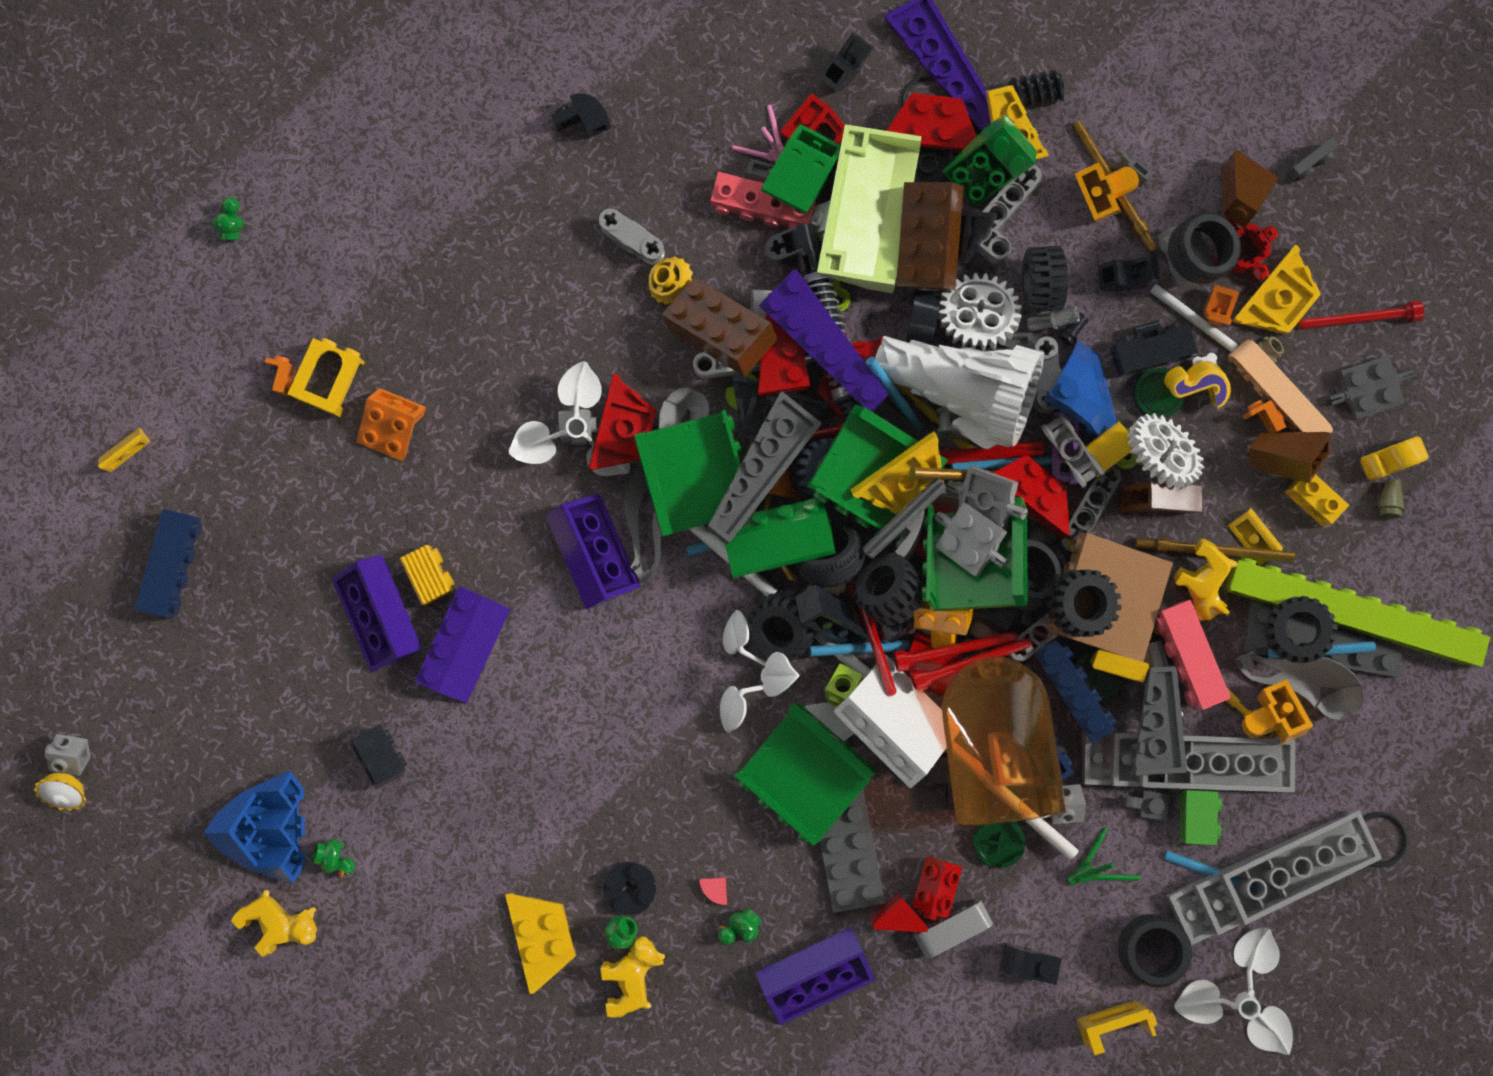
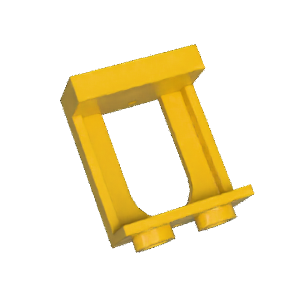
M313 338L288 395L340 418L344 410L341 407L359 365L364 366L365 362L359 358L360 353L347 347L343 351L336 348L337 344L331 340L322 338L319 341ZM330 351L342 358V367L328 398L324 399L306 391L305 388L320 356Z
M1137 1000L1076 1019L1084 1045L1094 1055L1105 1052L1100 1038L1101 1034L1137 1022L1151 1036H1156L1154 1027L1157 1026V1021L1152 1010L1148 1011L1147 1007Z

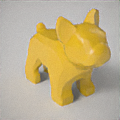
M1200 538L1194 547L1195 553L1200 557H1206L1207 564L1195 572L1179 567L1173 578L1176 585H1183L1188 588L1192 597V605L1199 621H1210L1218 614L1228 615L1230 613L1226 608L1228 605L1220 599L1218 590L1231 568L1237 566V562L1225 556L1214 543Z
M264 890L259 898L249 905L240 908L231 919L238 929L244 926L248 927L252 920L258 919L264 935L254 948L262 957L272 954L276 950L277 944L296 942L299 945L306 946L316 939L317 927L313 920L316 909L313 907L299 914L291 915L274 898L269 896V890Z
M637 937L630 946L628 954L618 962L610 963L609 961H603V965H601L602 980L617 981L624 993L619 999L608 998V1003H606L607 1017H622L640 1008L649 1009L651 1007V1004L647 1002L646 972L653 966L664 964L665 954L657 952L653 942L648 940L647 937Z

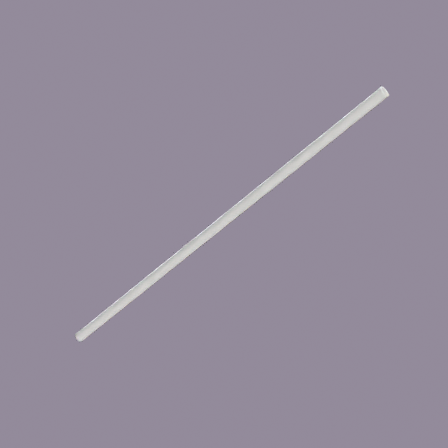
M704 525L689 529L729 564L723 541ZM758 572L743 576L766 597L771 593L775 594L779 591ZM819 632L815 637L822 645L840 644ZM853 654L834 655L847 667L862 674L863 679L871 671ZM950 742L944 750L948 755L958 761L971 775L1069 860L1076 856L1079 851L1008 788L1005 786H995L993 775L956 743Z

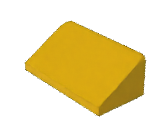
M1119 421L1085 446L1104 472L1134 449V447L1128 444L1131 440L1127 436L1129 433Z
M141 428L136 429L99 457L98 467L112 472L149 444V438Z
M1252 508L1228 525L1245 548L1279 551L1283 549ZM1254 559L1255 561H1257V564L1259 566L1269 561L1263 559Z
M1097 650L1090 658V663L1094 669L1141 683L1144 682L1149 668V664L1104 650Z

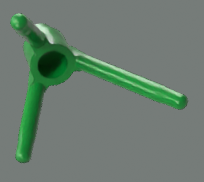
M1104 827L1088 855L1080 864L1081 867L1075 869L1076 872L1067 876L1073 886L1079 882L1083 884L1087 881L1095 880L1139 881L1140 876L1097 874L1115 866L1114 863H1109L1093 868L1090 863L1108 831Z

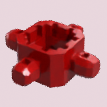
M1226 218L1233 225V228L1236 229L1235 231L1238 233L1239 238L1245 235L1247 238L1250 237L1255 248L1259 250L1257 252L1258 256L1246 263L1243 259L1238 261L1232 272L1243 274L1250 269L1252 271L1250 274L1256 281L1264 280L1269 276V270L1266 264L1263 265L1261 262L1270 256L1272 248L1270 242L1278 236L1276 228L1268 226L1261 230L1258 225L1248 223L1245 228L1239 229V224L1230 218ZM1217 258L1213 260L1214 267L1217 263Z

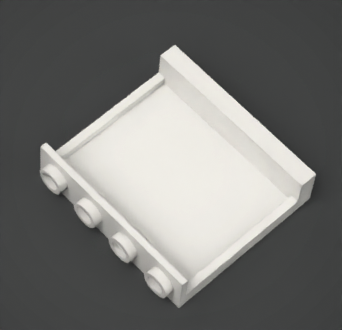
M885 655L897 690L894 696L887 695L876 664L833 712L909 788H912L927 775L961 728L923 691L916 692L911 679L903 671L897 672L895 663Z

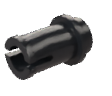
M1079 312L1080 322L1067 324L1065 328L1060 329L1059 339L1066 345H1072V343L1078 341L1077 336L1089 322V319L1084 314Z

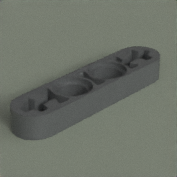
M1115 466L1104 472L1105 474L1110 472L1112 474L1111 479L1114 480L1108 482L1104 488L1100 487L1105 480L1104 475L1095 476L1069 519L1070 534L1066 538L1072 536L1075 530L1080 532L1078 534L1091 533L1120 483L1121 473ZM1096 492L1101 495L1102 502L1100 505H1094L1090 502V493ZM1084 513L1089 517L1090 522L1087 527L1078 524V514ZM1058 538L1059 548L1067 554H1072L1070 547L1067 545L1068 540L1066 538L1063 540Z

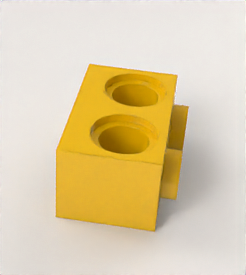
M1316 474L1310 483L1295 480L1284 491L1322 527L1333 524L1349 506Z

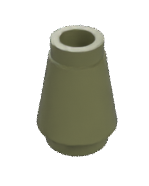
M1390 479L1384 482L1377 508L1380 511V517L1385 519H1399L1402 517L1405 509L1401 481Z

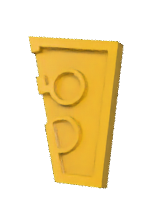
M1013 85L985 91L991 123L1005 113L1037 150L1036 159L1049 156L1038 138L1037 131L1032 127L1026 115L1027 112Z

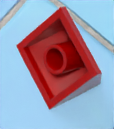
M916 629L908 651L915 653L933 649L930 634ZM963 653L914 663L913 667H909V670L903 672L909 678L910 672L919 669L929 672L962 660ZM958 673L931 682L927 689L947 696Z
M898 892L870 917V924L874 930L928 932L927 925Z

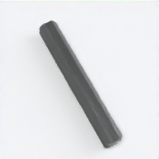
M934 479L863 547L865 554L871 559L874 558L946 489L945 484L940 479Z

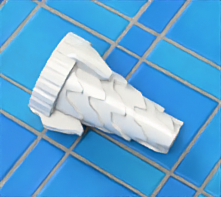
M883 336L875 359L893 383L911 388V393L926 397L931 402L946 407L951 412L962 416L953 420L952 427L956 428L962 435L980 447L988 450L997 444L1008 448L1010 446L1014 447L1020 439L1039 385L1044 353L1016 345L1013 350L983 352L973 348L958 349L943 345L936 347L915 340L907 343Z

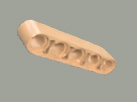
M1246 339L1228 355V361L1230 363L1233 362L1238 367L1236 370L1247 382L1249 380L1255 386V391L1264 400H1272L1276 409L1283 413L1285 420L1289 423L1288 427L1293 432L1332 433L1333 429L1329 422L1254 341Z

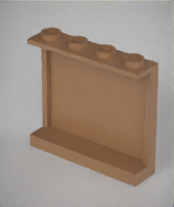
M1089 533L1078 534L1072 541L1070 547L1072 555L1070 561L1064 567L1063 574H1068L1069 571L1091 569V571H1100L1101 575H1108L1111 578L1109 583H1115L1118 587L1115 589V593H1120L1121 599H1117V603L1122 605L1121 610L1116 611L1119 618L1117 621H1111L1113 627L1110 630H1104V634L1094 635V637H1077L1062 632L1063 628H1057L1053 624L1056 619H1050L1049 617L1048 633L1060 635L1107 652L1144 662L1173 563ZM1082 587L1074 597V609L1082 619H1085L1093 610L1094 600L1091 593Z

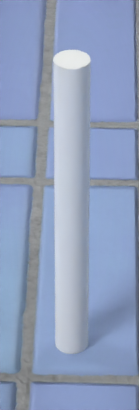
M1155 284L1150 290L1153 295L1231 353L1238 346L1236 342L1159 285Z

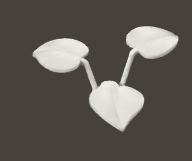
M583 361L571 367L563 375L558 385L560 402L568 406L574 405V417L566 421L565 429L549 435L548 427L541 422L530 421L523 424L516 432L509 448V454L512 457L530 464L547 462L556 453V446L552 439L565 434L572 438L583 436L594 446L595 441L586 433L587 424L585 420L579 417V406L583 408L594 406L599 401L602 393L600 381L587 362ZM591 447L586 454V461L588 466L593 447ZM630 463L592 471L601 476L627 474L630 471Z
M735 610L726 624L723 634V646L728 654L733 655L739 651L740 654L764 665L765 668L761 672L763 685L743 688L739 692L735 686H730L724 692L720 703V717L723 728L727 733L737 729L745 718L747 707L743 697L745 693L764 690L767 696L775 697L789 688L799 677V674L792 668L783 653L775 652L765 661L744 650L743 646L749 640V627L744 615L739 610Z
M1268 928L1253 929L1245 933L1237 941L1234 948V959L1239 966L1248 967V991L1240 993L1236 997L1235 1002L1219 998L1220 991L1214 983L1202 979L1195 980L1184 988L1175 1003V1009L1188 1020L1201 1024H1210L1221 1019L1223 1016L1221 1004H1226L1232 1009H1238L1242 1017L1250 1020L1247 1025V1035L1252 1044L1265 1051L1289 1055L1293 1042L1289 1018L1280 1008L1275 1006H1268L1261 1012V1006L1254 996L1252 970L1265 974L1272 971L1279 962V948L1271 930Z

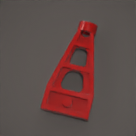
M811 94L782 128L780 135L789 140L800 124L816 131L822 123H826L836 135L834 142L840 144L845 125L832 108L814 94Z

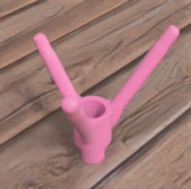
M767 105L775 141L765 127H762L761 131L773 149L769 153H764L733 145L732 150L764 158L771 162L774 160L776 163L784 146L781 142L772 106Z

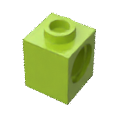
M840 663L825 688V699H827L829 704L837 708L863 680V675ZM845 685L849 690L847 692H839L836 688Z

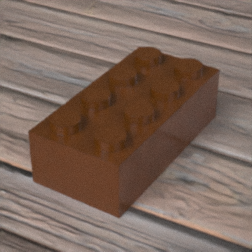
M904 182L896 286L911 289L955 290L963 186L952 182Z
M695 277L662 313L672 333L744 377L747 376L778 340L771 322Z

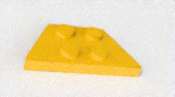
M1294 245L1233 318V322L1285 335L1290 333L1321 295L1316 283L1311 278L1312 274L1308 266L1304 265L1299 255L1300 249L1297 245Z
M933 431L851 489L852 495L858 499L862 497L872 501L873 505L880 508H888L890 512L898 514L934 480L911 478L909 475L910 468L942 467L936 433Z
M507 893L505 896L529 993L534 994L576 956L564 906L561 903Z

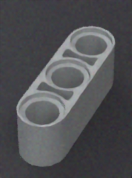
M980 899L974 901V905L968 908L964 906L951 913V917L945 920L941 918L928 925V932H915L913 934L925 959L935 957L993 925Z

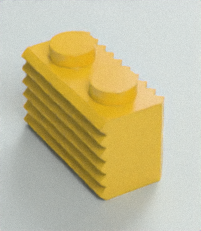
M425 545L399 558L421 605L427 606L453 593L451 586L454 585V581L448 571H443L440 565L443 559L437 548L432 549L430 545Z

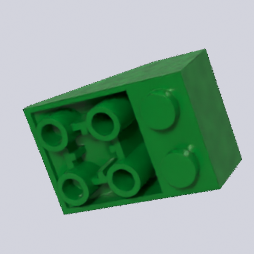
M1004 113L987 126L943 170V173L952 183L964 187L963 195L976 208L1035 165L1037 150Z
M800 124L789 138L760 191L806 214L836 172L841 145Z

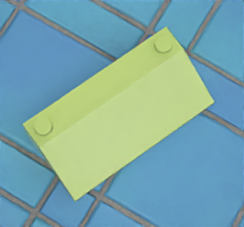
M845 124L817 274L869 290L894 293L898 268L904 182H914L921 136Z

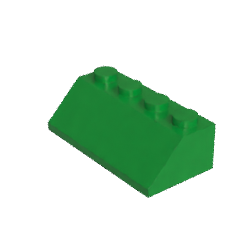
M817 498L751 514L728 544L725 543L733 578L836 553L826 505Z

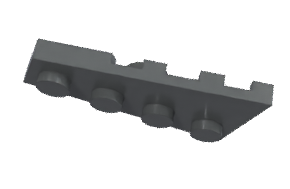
M1177 666L1148 668L1132 776L1187 773Z

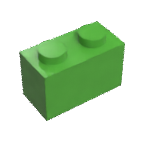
M1180 789L1179 842L1185 844L1217 845V839L1221 837L1218 812H1221L1222 800L1221 797H1218L1217 791Z

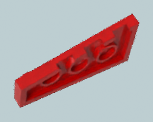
M766 314V320L771 322L778 340L762 357L758 397L810 389L804 350Z

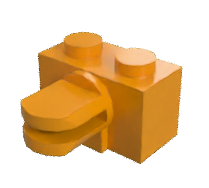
M1098 162L1075 173L1096 222L1121 212L1116 198L1135 190L1139 184L1138 174L1131 167H1123L1105 175L1102 166Z
M921 601L919 603L921 607L918 611H914V628L930 630L932 648L955 644L956 634L966 635L973 618V609L931 611L928 603L925 601Z
M1287 679L1263 689L1257 697L1262 708L1248 713L1242 721V728L1247 736L1258 738L1275 731L1282 744L1305 735L1313 727Z

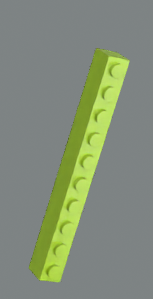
M1249 558L1236 560L1237 566L1232 567L1228 574L1224 588L1225 592L1274 607L1292 597L1308 596L1311 599L1315 598L1320 600L1319 603L1322 605L1326 604L1329 607L1328 611L1334 614V623L1339 627L1469 667H1483L1490 637L1482 635V630L1469 626H1466L1465 629L1456 627L1457 623L1448 619L1437 621L1431 619V614L1421 611H1415V614L1407 612V607L1394 603H1391L1390 606L1381 604V599L1373 596L1362 598L1356 596L1357 592L1350 589L1341 588L1340 591L1332 589V584L1319 580H1316L1315 583L1306 581V576L1298 573L1287 575L1281 573V568L1266 565L1264 568L1256 565L1257 561Z

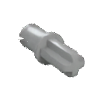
M1077 306L1064 310L1050 311V313L1027 319L1028 329L1031 332L1052 327L1055 330L1058 329V326L1080 322Z

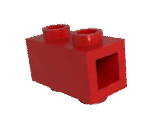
M926 856L912 907L921 910V916L936 920L937 916L948 918L963 867L945 860Z

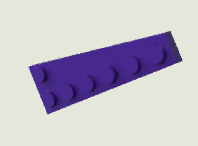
M912 0L886 14L884 17L885 22L947 96L963 100L972 125L981 133L991 124L986 89L933 0Z
M796 269L759 304V307L862 407L873 412L888 397V393Z

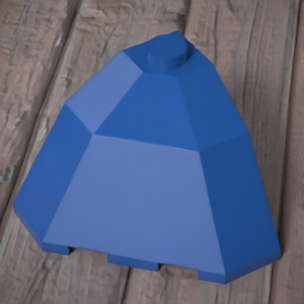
M1077 341L1044 401L1084 424L1085 428L1082 432L1096 439L1116 424L1117 419L1100 354Z
M291 771L284 772L240 793L216 813L204 834L218 851L242 867L288 884H294L306 863L305 852L299 850V837L305 836V817L299 816L298 803L300 800H304V788Z

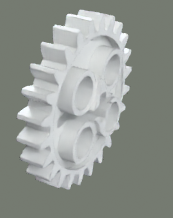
M974 273L971 280L967 275H964L963 282L956 279L955 290H946V293H942L940 311L938 313V319H942L940 327L947 328L946 336L954 335L953 343L961 340V348L971 344V348L976 349L978 345L985 352L986 345H990L995 350L997 342L1002 346L1005 345L1006 338L1012 339L1013 333L1018 330V323H1020L1022 316L1019 314L1022 306L1017 305L1019 296L1012 297L1013 288L1005 289L1006 281L997 284V276L990 281L986 273L983 279H979L977 273ZM964 297H971L973 300L968 301ZM991 301L997 302L998 305H993V304H991L990 302H991ZM966 319L969 321V323H964L960 320ZM991 323L995 327H989L986 324Z
M1155 413L1151 416L1146 414L1144 417L1141 416L1129 428L1131 432L1127 436L1131 440L1128 444L1134 447L1130 452L1138 456L1135 460L1136 462L1143 463V471L1149 470L1151 478L1154 476L1158 477L1159 484L1165 481L1168 488L1174 485L1177 490L1181 487L1186 489L1202 475L1201 470L1204 466L1200 462L1203 458L1197 455L1200 449L1193 447L1195 441L1187 438L1188 432H1181L1180 425L1175 427L1172 419L1166 422L1163 415L1158 418Z

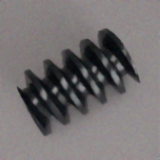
M1051 70L1049 74L1041 72L1039 77L1036 74H1031L1029 79L1026 76H1021L1019 81L1014 77L1009 80V85H1013L1023 106L1025 101H1028L1030 107H1034L1035 99H1038L1040 105H1044L1045 97H1048L1050 103H1054L1055 95L1058 96L1060 102L1064 101L1063 78L1056 70Z

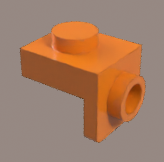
M1213 284L1203 311L1205 318L1208 319L1207 322L1216 326H1222L1223 323L1230 325L1232 322L1230 317L1239 292Z
M275 355L274 359L265 358L264 363L270 367L278 368L272 391L278 395L288 397L289 389L295 378L296 367L289 363L290 359Z
M1259 400L1247 407L1249 412L1242 415L1245 420L1258 413L1269 433H1276L1286 427L1283 413L1276 409L1272 400L1264 404Z

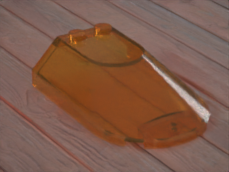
M991 657L980 659L959 671V674L954 678L950 686L948 685L942 704V717L957 825H994L1041 819L1067 812L1050 701L1041 680L1029 668L1008 658Z

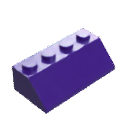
M600 494L562 504L545 515L586 610L602 605L641 587Z
M382 554L356 561L332 578V582L371 673L403 660L422 649L419 637L413 629L409 614L405 610L399 596V590L393 582L389 567L385 563Z
M459 586L415 682L467 703L510 612V608Z
M852 927L839 931L834 936L821 942H816L812 946L798 953H793L787 958L756 972L765 998L780 1025L876 980Z

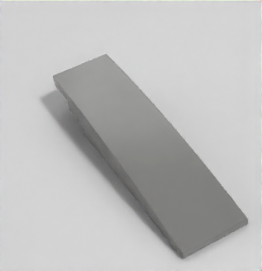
M1083 731L1082 784L1295 792V740L1282 744L1279 739L1183 735L1187 773L1132 776L1138 738L1137 733H1111L1092 744Z
M1356 810L1165 896L1178 924L1185 930L1191 945L1214 934L1220 935L1241 924L1247 925L1381 860L1382 857L1360 810ZM1237 876L1242 878L1238 886L1232 885L1231 877ZM1253 882L1257 886V890L1255 892H1251L1249 890L1250 885Z

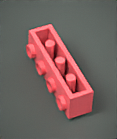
M718 172L711 197V207L715 208V212L723 215H729L730 212L740 214L739 217L747 221H754V218L764 220V224L771 227H778L780 224L791 229L802 224H811L816 200L808 212L804 214L760 191L764 184L762 182Z
M1191 600L1182 601L1158 611L1155 627L1164 638L1166 654L1172 658L1174 665L1177 666L1178 681L1183 684L1185 689L1184 697L1187 704L1193 710H1204L1230 699V694Z

